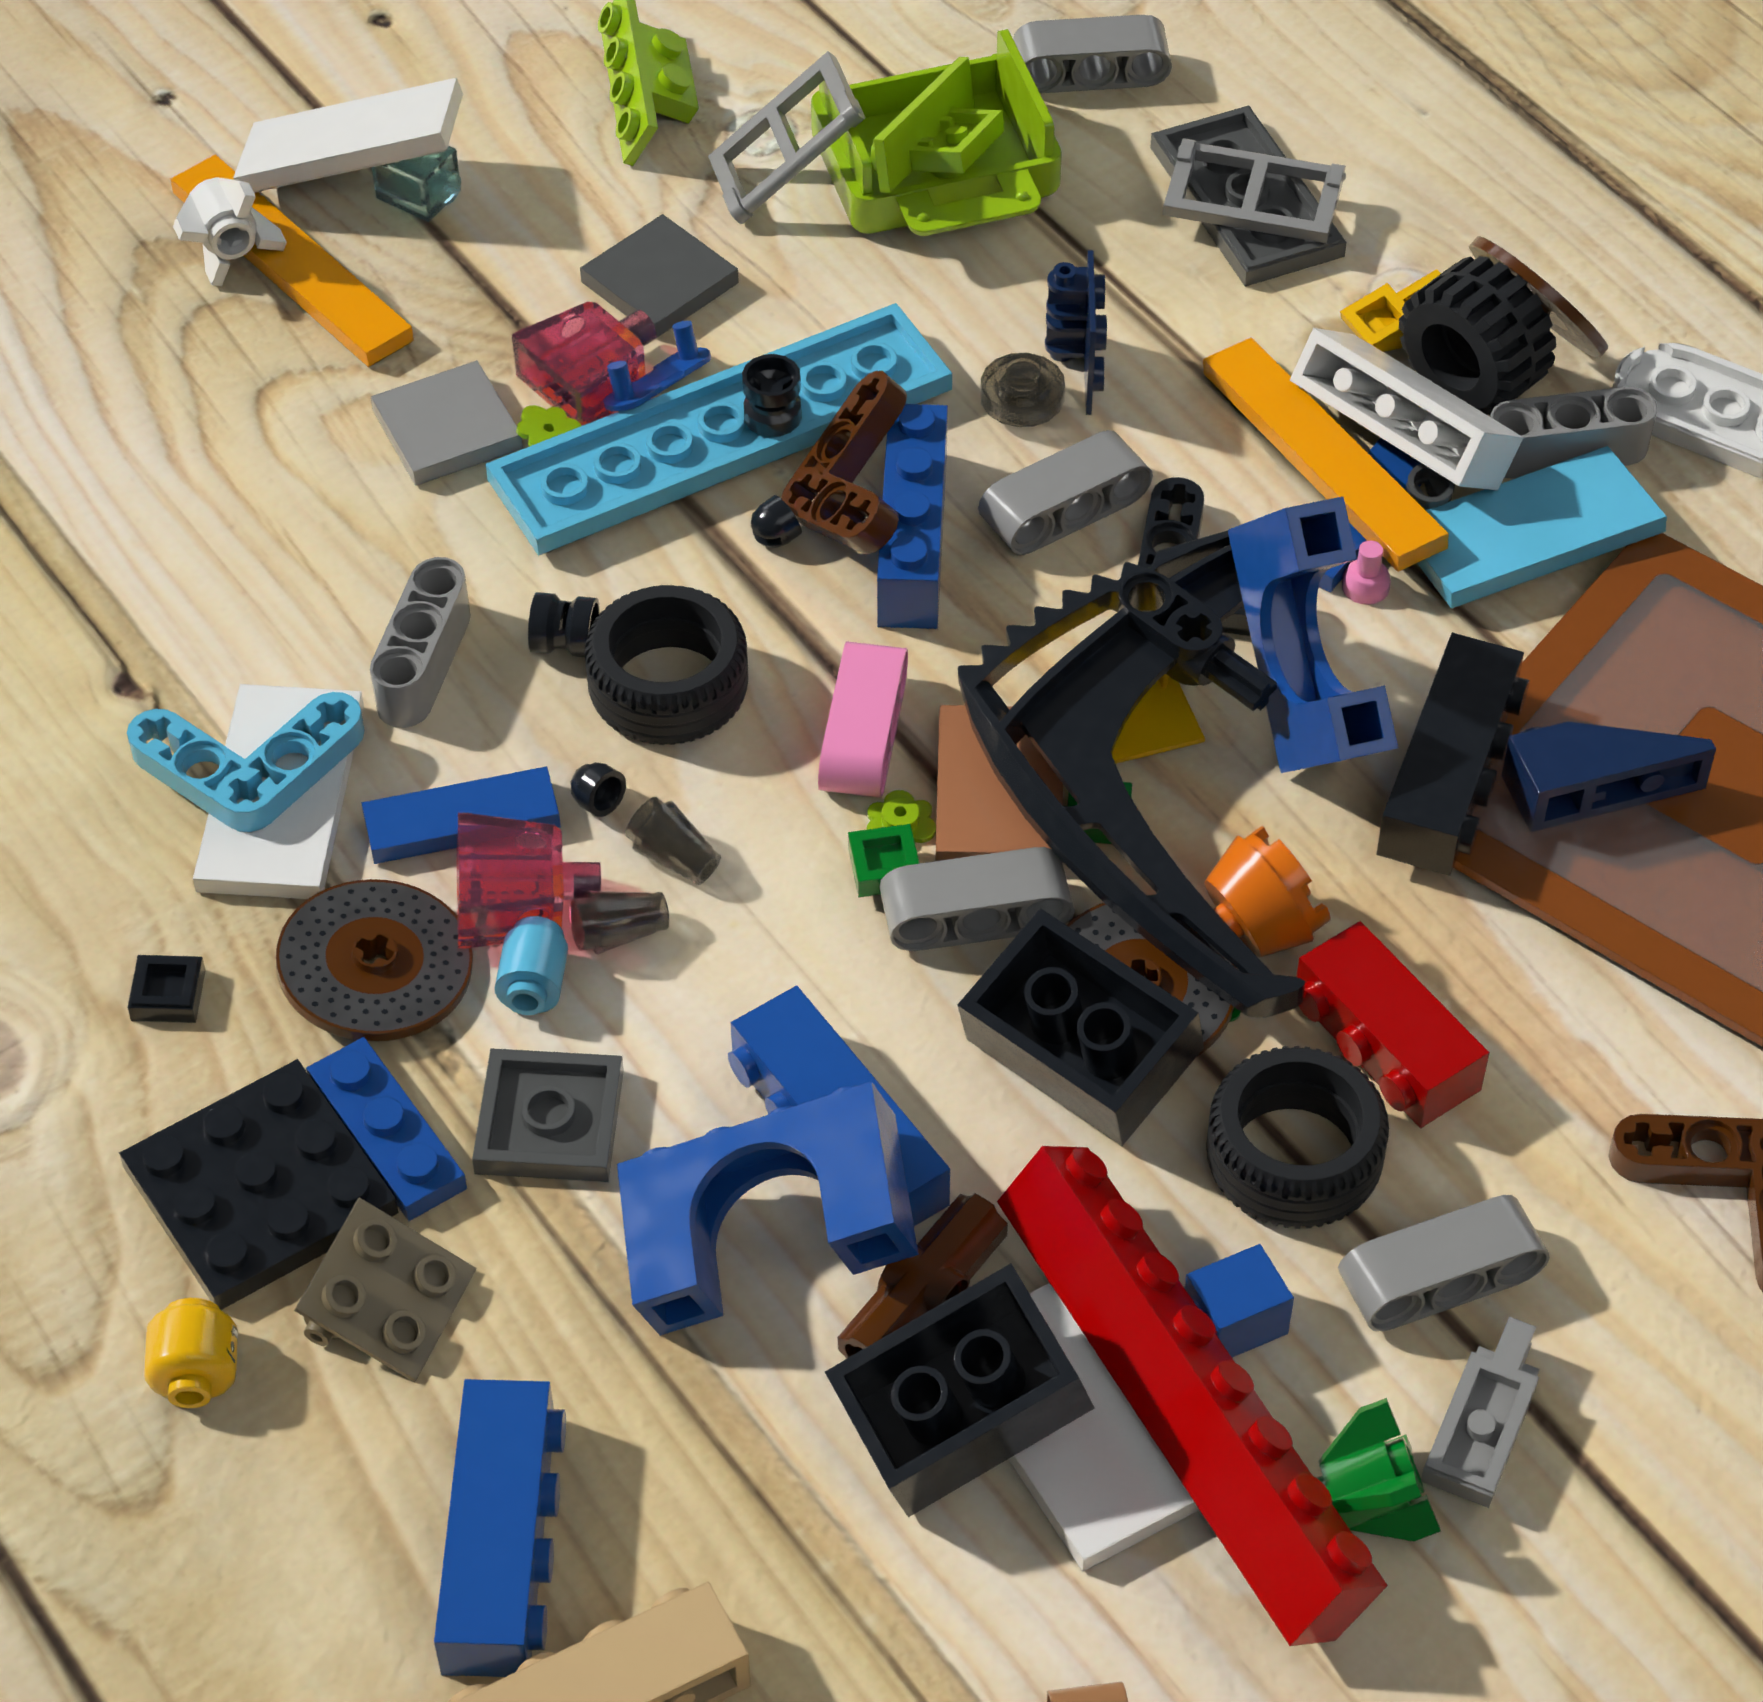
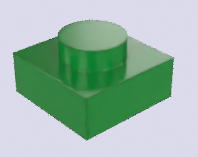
M911 824L848 832V850L858 898L881 895L880 882L887 873L902 866L919 864Z

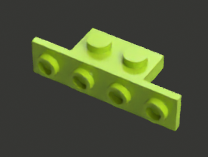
M614 0L612 3H606L598 20V31L602 34L605 52L604 66L607 67L610 81L609 96L610 101L614 105L617 123L616 137L620 141L623 163L634 166L658 129L656 113L689 124L698 111L699 106L686 38L680 37L669 29H658L639 22L635 0Z
M958 57L873 139L871 162L872 168L878 173L880 192L891 193L912 171L933 172V175L937 178L960 176L1004 132L1002 110L975 109L969 57Z

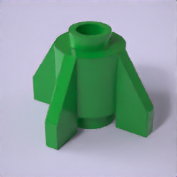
M1387 1398L1360 1407L1319 1459L1322 1475L1316 1478L1329 1490L1333 1506L1351 1531L1414 1542L1439 1533L1441 1529L1427 1494L1421 1495L1425 1490L1407 1435L1405 1434L1386 1441L1401 1435L1389 1402Z

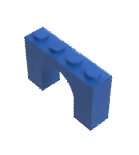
M1344 496L1287 507L1227 530L1257 667L1261 672L1277 682V689L1269 696V703L1266 705L1280 772L1285 773L1398 749L1385 685L1356 692L1345 688L1330 668L1320 639L1317 622V594L1320 581L1328 569L1357 560Z
M872 1081L858 1086L841 1087L831 1095L797 1106L780 1107L774 1109L766 1116L732 1127L715 1128L704 1136L671 1147L653 1148L646 1151L640 1157L617 1164L632 1305L660 1336L724 1316L716 1258V1242L720 1226L730 1208L742 1195L756 1185L772 1178L786 1175H801L819 1181L828 1244L853 1275L918 1255L896 1116Z

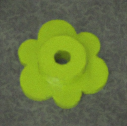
M530 405L523 409L521 414L522 421L517 424L516 433L521 438L528 439V446L530 447L582 425L575 419L567 418V414L562 408L550 407L546 410L540 406Z
M891 791L885 796L884 803L875 802L868 807L867 815L870 822L867 825V830L911 824L916 843L928 842L936 834V824L930 818L932 816V805L926 800L915 801L914 797L907 791Z

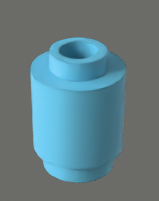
M539 916L525 917L518 920L513 929L504 938L495 983V994L501 1003L518 1014L535 1015L554 1008L559 1002L568 955V944L564 938L562 928L557 923Z

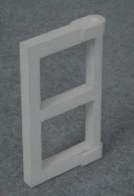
M829 51L708 155L724 195L722 196L727 208L738 223L744 224L753 216V212L851 127L855 128L865 119L858 100L855 99L837 58ZM825 80L840 115L803 147L799 148L785 114ZM771 127L785 162L746 195L732 160Z
M1182 139L1163 205L1164 216L1327 243L1342 184L1346 179L1345 165L1333 163L1332 165H1325L1201 144L1191 139ZM1196 160L1252 170L1241 208L1184 199ZM1267 172L1324 182L1314 221L1257 211Z

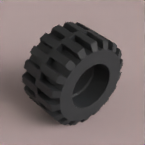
M1471 256L1463 258L1414 293L1404 303L1402 307L1404 315L1399 318V329L1404 334L1400 337L1402 348L1409 356L1407 360L1412 370L1486 415H1490L1493 408L1501 402L1515 400L1549 373L1548 369L1553 366L1555 361V355L1552 350L1556 348V337L1550 331L1553 324L1549 314L1545 313L1541 306L1543 302L1537 293H1532L1527 287L1528 283L1521 276L1513 275L1510 268L1501 262L1494 265L1490 258L1481 256L1475 260Z

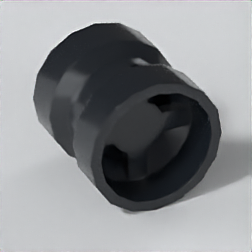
M766 354L753 358L745 365L742 372L743 393L746 396L743 402L746 425L756 434L767 437H778L791 433L799 426L802 419L801 398L799 396L801 390L800 368L793 360L778 354Z
M536 592L532 600L528 623V645L530 652L549 654L557 648L567 649L572 656L585 657V644L594 620L600 614L598 598L578 596L573 601H563L554 593Z

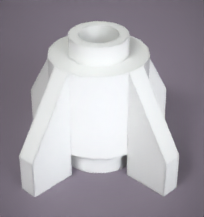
M219 177L201 182L189 193L174 222L173 227L179 240L203 243L205 272L212 286L223 285L230 266L228 259L242 257L251 250L254 243L258 249L284 251L287 242L281 229L252 207L256 196L248 182Z

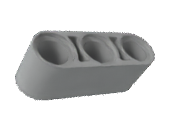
M1152 15L1034 21L1021 26L1013 37L1039 93L1149 87L1164 81L1170 75L1172 69L1164 24Z
M1635 387L1610 388L1501 402L1493 408L1490 417L1524 437L1504 478L1515 479L1608 446L1624 466L1638 463L1645 458L1648 452L1657 413V404L1650 394Z
M1106 430L995 482L983 494L978 510L983 519L1014 553L1026 555L1133 504L1146 493L1151 485L1153 474L1152 470L1115 431Z
M434 557L424 560L415 567L371 661L370 674L376 709L379 718L393 727L406 728L417 725L426 719L468 627L471 613L466 577L463 567L455 560L446 557Z
M1033 847L906 865L887 873L881 879L879 886L892 944L898 949L906 951H921L1016 937L1040 908L1065 925L1072 919L1075 912L1062 861L1052 849L1046 847Z
M1501 1195L1369 1240L1348 1252L1341 1260L1338 1269L1369 1328L1373 1331H1387L1519 1285L1537 1275L1547 1265L1550 1257L1548 1250L1518 1199L1513 1195Z

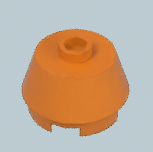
M1263 826L1246 838L1236 836L1204 881L1206 890L1216 906L1213 908L1214 911L1257 957H1263L1313 942V933L1331 920L1327 906L1321 903L1313 909L1307 897L1311 895L1307 884L1312 882L1302 865L1280 839L1269 846L1267 839L1269 835Z

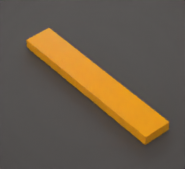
M215 154L171 178L172 190L185 203L189 193L196 185L216 177L233 179L235 171ZM259 192L254 193L256 197L252 207L281 229L287 243L284 251L258 249L254 243L251 250L243 255L367 367L374 365L414 341L413 330L410 324Z
M1252 337L1203 359L1204 375L1326 499L1344 496L1349 523L1367 541H1376L1383 547V557L1397 572L1448 549L1449 533L1303 388L1291 382V376Z

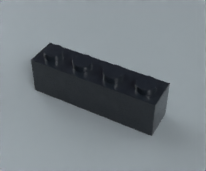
M1451 633L1384 810L1376 855L1451 876L1458 853L1471 854L1481 818L1472 816L1476 805L1487 808L1497 777V771L1489 769L1492 759L1504 761L1508 739L1512 735L1514 725L1505 722L1509 713L1520 716L1528 692L1530 680L1519 677L1524 652Z

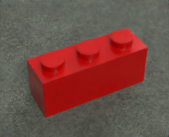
M1361 921L1299 957L1296 977L1305 981L1304 999L1302 1004L1298 1006L1302 1013L1309 1020L1319 1022L1337 1041L1343 1056L1352 1065L1361 1066L1380 1086V1090L1389 1105L1397 1111H1404L1420 1129L1482 1090L1490 1052Z

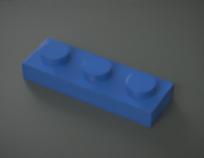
M365 1037L306 1067L307 1073L395 1196L397 1206L408 1221L413 1220L467 1189L464 1172Z

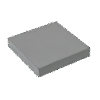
M478 360L370 396L373 412L415 486L523 449L522 438L516 433L517 426Z

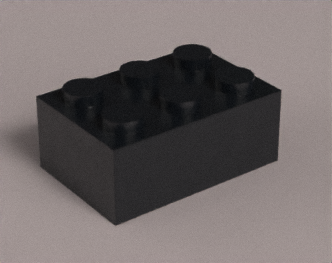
M1041 908L957 1004L966 1039L1121 1146L1125 1144L1204 1049L1200 1018L1197 1011Z
M1012 1263L825 1371L887 1487L908 1517L1095 1409L1079 1376Z

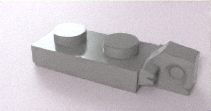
M1509 1316L1495 1352L1481 1346L1478 1347L1476 1353L1471 1352L1425 1463L1421 1477L1422 1482L1489 1508L1538 1384L1539 1369L1525 1364L1536 1326Z

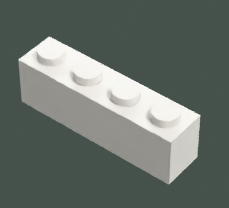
M1313 328L1290 378L1291 382L1460 487L1499 490L1524 438L1354 334Z

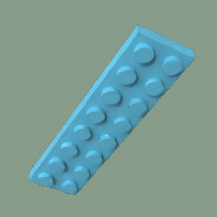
M895 303L767 353L786 356L793 360L800 368L801 390L799 396L801 398L802 419L799 426L791 433L778 437H767L756 434L746 425L743 405L746 396L743 393L742 372L745 365L751 361L749 360L649 399L636 408L616 412L486 463L487 480L539 556L815 445L852 390L869 373L884 371L906 391V404H918L952 390V372L898 304Z

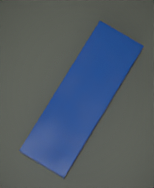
M547 766L361 802L374 864L561 828L559 811Z

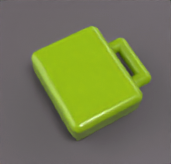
M1008 29L997 32L996 54L969 60L975 109L1002 110L1004 132L960 176L937 178L933 175V172L912 171L891 193L880 192L878 173L872 168L871 162L873 139L951 64L849 85L855 99L858 100L865 119L855 128L851 127L822 152L821 156L848 219L855 230L864 234H873L908 226L918 236H929L1031 214L1040 206L1041 198L1050 196L1058 190L1061 180L1062 152L1054 135V122ZM825 80L819 84V91L811 99V130L813 137L840 115Z

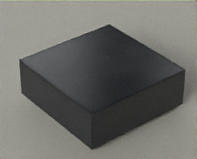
M138 955L127 1007L131 1021L196 1023L206 971L203 957Z

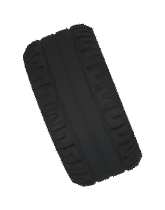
M659 585L632 591L621 596L620 599H616L613 601V604H609L605 610L601 611L599 617H596L591 625L587 636L585 662L591 701L598 714L609 726L613 727L615 731L621 732L624 736H630L631 739L660 745L682 744L688 741H695L697 738L701 739L728 723L729 719L733 718L739 710L746 695L748 686V657L746 636L737 616L734 615L733 611L725 603L709 593H704L702 590H695L694 588L684 586ZM665 647L689 649L704 655L712 661L701 672L689 678L673 682H654L640 679L622 669L634 657L649 650Z
M1283 1046L1282 1049L1276 1047L1272 1048L1271 1051L1264 1050L1260 1054H1254L1250 1059L1246 1058L1240 1064H1237L1222 1080L1215 1092L1210 1108L1206 1142L1208 1164L1215 1182L1218 1184L1219 1189L1225 1193L1226 1198L1231 1200L1236 1207H1241L1244 1213H1250L1251 1217L1255 1219L1260 1218L1264 1223L1271 1222L1274 1226H1278V1224L1284 1225V1228L1294 1226L1295 1229H1300L1301 1226H1305L1308 1229L1315 1225L1322 1227L1324 1223L1329 1225L1336 1220H1342L1345 1215L1349 1216L1365 1203L1374 1191L1381 1177L1389 1137L1388 1115L1384 1101L1375 1084L1369 1081V1077L1362 1073L1361 1069L1353 1067L1350 1061H1344L1341 1056H1334L1331 1052L1327 1051L1325 1053L1321 1049L1316 1048L1314 1050L1306 1046L1305 1048ZM1282 1109L1304 1110L1318 1114L1335 1124L1347 1137L1351 1147L1344 1154L1325 1163L1293 1165L1275 1160L1261 1152L1249 1141L1243 1128L1255 1118L1271 1111Z

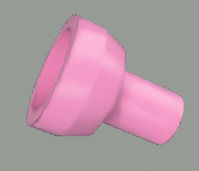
M1365 541L1360 544L1358 559L1351 562L1343 574L1342 590L1350 600L1359 604L1369 605L1381 602L1387 597L1390 590V574L1388 568L1381 563L1383 547L1376 541Z

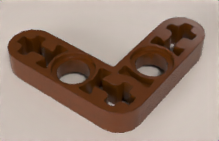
M884 371L869 373L855 386L794 473L781 497L803 526L863 554H871L885 546L892 538L899 521L898 513L878 495L853 484V481L897 420L906 404V391Z
M1636 1114L1622 1119L1614 1130L1608 1157L1613 1169L1625 1179L1649 1184L1742 1187L1747 1189L1755 1275L1758 1286L1763 1292V1119ZM1701 1140L1714 1141L1723 1147L1728 1157L1721 1162H1707L1696 1156L1691 1145ZM1632 1141L1644 1142L1646 1151L1651 1152V1156L1639 1155L1637 1146L1632 1145ZM1671 1141L1679 1142L1676 1158L1671 1157L1674 1146H1670Z

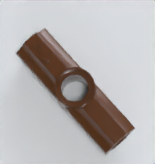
M976 1193L972 1196L960 1194L918 1242V1255L885 1266L878 1282L877 1292L837 1337L838 1350L846 1359L969 1288L970 1279L1007 1237L1008 1223L999 1215L994 1204Z

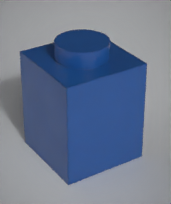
M1261 1244L1186 1274L1185 1290L1196 1306L1213 1321L1216 1327V1335L1232 1358L1289 1333L1294 1297Z

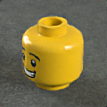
M184 1298L170 1303L165 1310L157 1313L147 1326L145 1381L155 1393L167 1398L171 1404L177 1407L198 1408L208 1404L211 1398L224 1394L235 1382L237 1368V1325L228 1314L221 1311L218 1305L210 1300Z

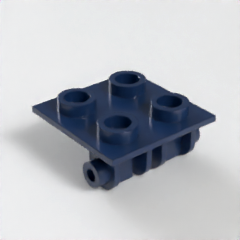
M1088 250L1087 267H1075L1071 263L1062 262L1057 264L1048 274L1045 349L1052 359L1060 362L1067 361L1070 358H1084L1086 415H1092L1093 391H1104V357H1096L1095 351L1106 350L1107 316L1096 315V309H1105V274H1094V251Z

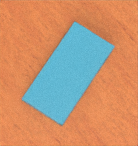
M1608 446L1501 483L1499 490L1484 489L1447 502L1442 506L1427 509L1426 511L1449 533L1448 549L1417 564L1452 609L1666 532L1667 516Z

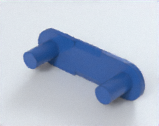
M680 321L672 326L678 352L655 365L652 371L638 380L631 382L626 361L612 362L607 366L613 392L603 400L605 409L609 411H625L636 408L711 360L710 350L697 347L691 321Z

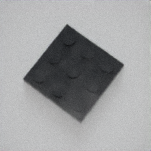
M298 1059L119 1152L123 1168L210 1301L217 1304L220 1310L327 1253L359 1197L391 1217L399 1213L395 1196Z

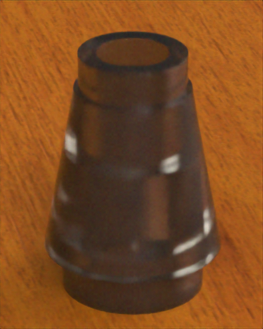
M658 797L650 798L635 812L625 830V836L633 842L634 852L686 879H690L696 885L704 883L716 870L721 860V855L713 849L711 844L673 801L664 803Z
M586 891L583 898L573 899L570 902L569 917L571 931L575 944L580 951L592 949L595 954H600L654 934L656 931L667 930L669 927L668 905L662 892Z

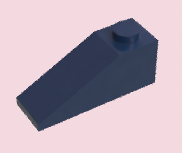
M1567 721L1547 727H1531L1519 734L1510 735L1501 777L1530 832H1535L1706 789L1716 747L1711 739Z

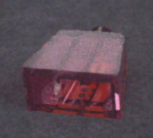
M585 302L512 334L516 376L549 405L562 408L566 412L567 418L577 420L582 426L604 418L612 412L605 409L603 403L604 398L613 392L607 369L610 363L626 361L631 382L646 375L644 346L656 339V328L650 317L642 310H637L618 321L596 302Z
M458 813L456 850L458 948L503 944L506 934L513 929L515 923L522 918L530 916L548 918L562 928L564 900H600V862H563L562 831L556 825L473 813Z

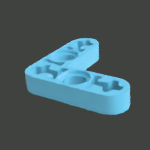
M330 692L313 699L246 759L176 713L166 709H152L134 717L128 725L127 736L133 760L140 768L228 827L239 832H253L271 824L352 752L362 741L365 729L359 702L343 692ZM343 720H346V723H344L343 725L339 724ZM329 721L330 724L324 728V724ZM168 737L170 747L163 743L162 740ZM290 753H300L308 757L304 765L293 770H283L275 765L279 758ZM203 761L213 762L219 766L214 774L202 779L192 778L186 774L191 766ZM257 796L259 797L258 801L252 802ZM240 798L244 799L239 804H237V800H239Z

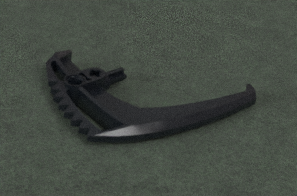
M1224 531L1159 550L1150 568L1125 562L1119 580L1094 574L1089 593L1064 590L1062 592L1061 609L1036 606L1034 608V626L1007 625L1006 636L1008 646L982 645L983 664L958 666V682L972 730L994 774L1024 818L1060 860L1108 907L1194 978L1246 1016L1266 1018L1301 1005L1304 999L1305 981L1293 976L1274 975L1219 917L1185 877L1155 837L1128 794L1112 757L1118 737L1133 710L1149 689L1165 674L1183 685L1205 686L1213 682L1252 711L1256 709L1261 711L1269 703V696L1277 689V682L1234 652L1235 640L1222 632V623L1244 606L1228 531ZM1107 610L1117 612L1051 667L1009 710L992 687L995 683L1030 655L1072 629ZM1025 735L1028 736L1077 802V805L1062 806L1017 747V743ZM1083 830H1101L1125 860L1157 894L1146 895ZM1174 919H1180L1187 923L1228 961L1206 946Z

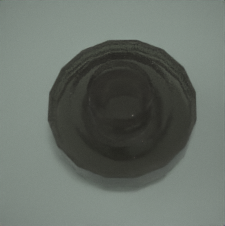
M1011 353L999 357L985 368L981 376V405L989 416L1003 424L1015 427H1033L1048 422L1060 412L1065 401L1064 374L1055 363L1044 356L1031 353Z

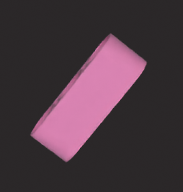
M846 641L821 750L818 787L820 791L882 798L905 691L908 668L907 648Z

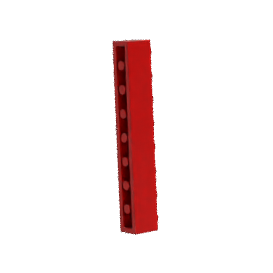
M1042 1146L997 1200L998 1205L1289 1646L1336 1641L1388 1586L1372 1563L1371 1552L1361 1539L1352 1534L1332 1504L1329 1490L1319 1479L1311 1474L1292 1446L1293 1441L1287 1429L1272 1417L1254 1391V1383L1245 1369L1235 1363L1216 1335V1327L1213 1321L1196 1306L1179 1281V1273L1170 1260L1161 1255L1144 1230L1143 1221L1139 1213L1124 1201L1107 1176L1108 1171L1104 1162L1095 1153L1090 1151L1088 1147Z

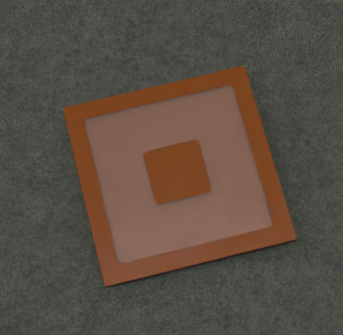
M1661 533L1627 545L1522 662L1519 676L1530 680L1526 699L1520 716L1509 713L1505 723L1514 725L1512 735L1519 734L1531 727H1547L1569 721L1711 739L1716 747V752L1706 789L1530 832L1501 777L1504 761L1492 759L1489 769L1496 770L1497 777L1487 808L1476 805L1472 816L1481 818L1473 849L1470 855L1459 852L1453 868L1763 1047V585Z

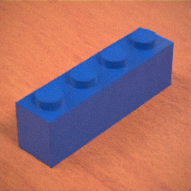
M905 404L901 414L887 432L882 500L898 513L899 521L892 538L885 546L879 549L877 627L938 629L947 464L948 405Z
M797 985L730 1022L732 1051L728 1053V1061L731 1069L743 1086L749 1088L753 1085L765 1099V1107L768 1114L780 1107L797 1106L831 1095L841 1087L858 1086L872 1081L896 1116L914 1226L950 1206L949 1166Z
M464 1379L434 1637L441 1675L506 1677L515 1673L524 1661L532 1657V1650H545L547 1606L537 1605L539 1583H551L554 1544L552 1538H543L545 1517L558 1516L560 1501L559 1473H550L552 1452H564L566 1438L565 1409H554L550 1381Z

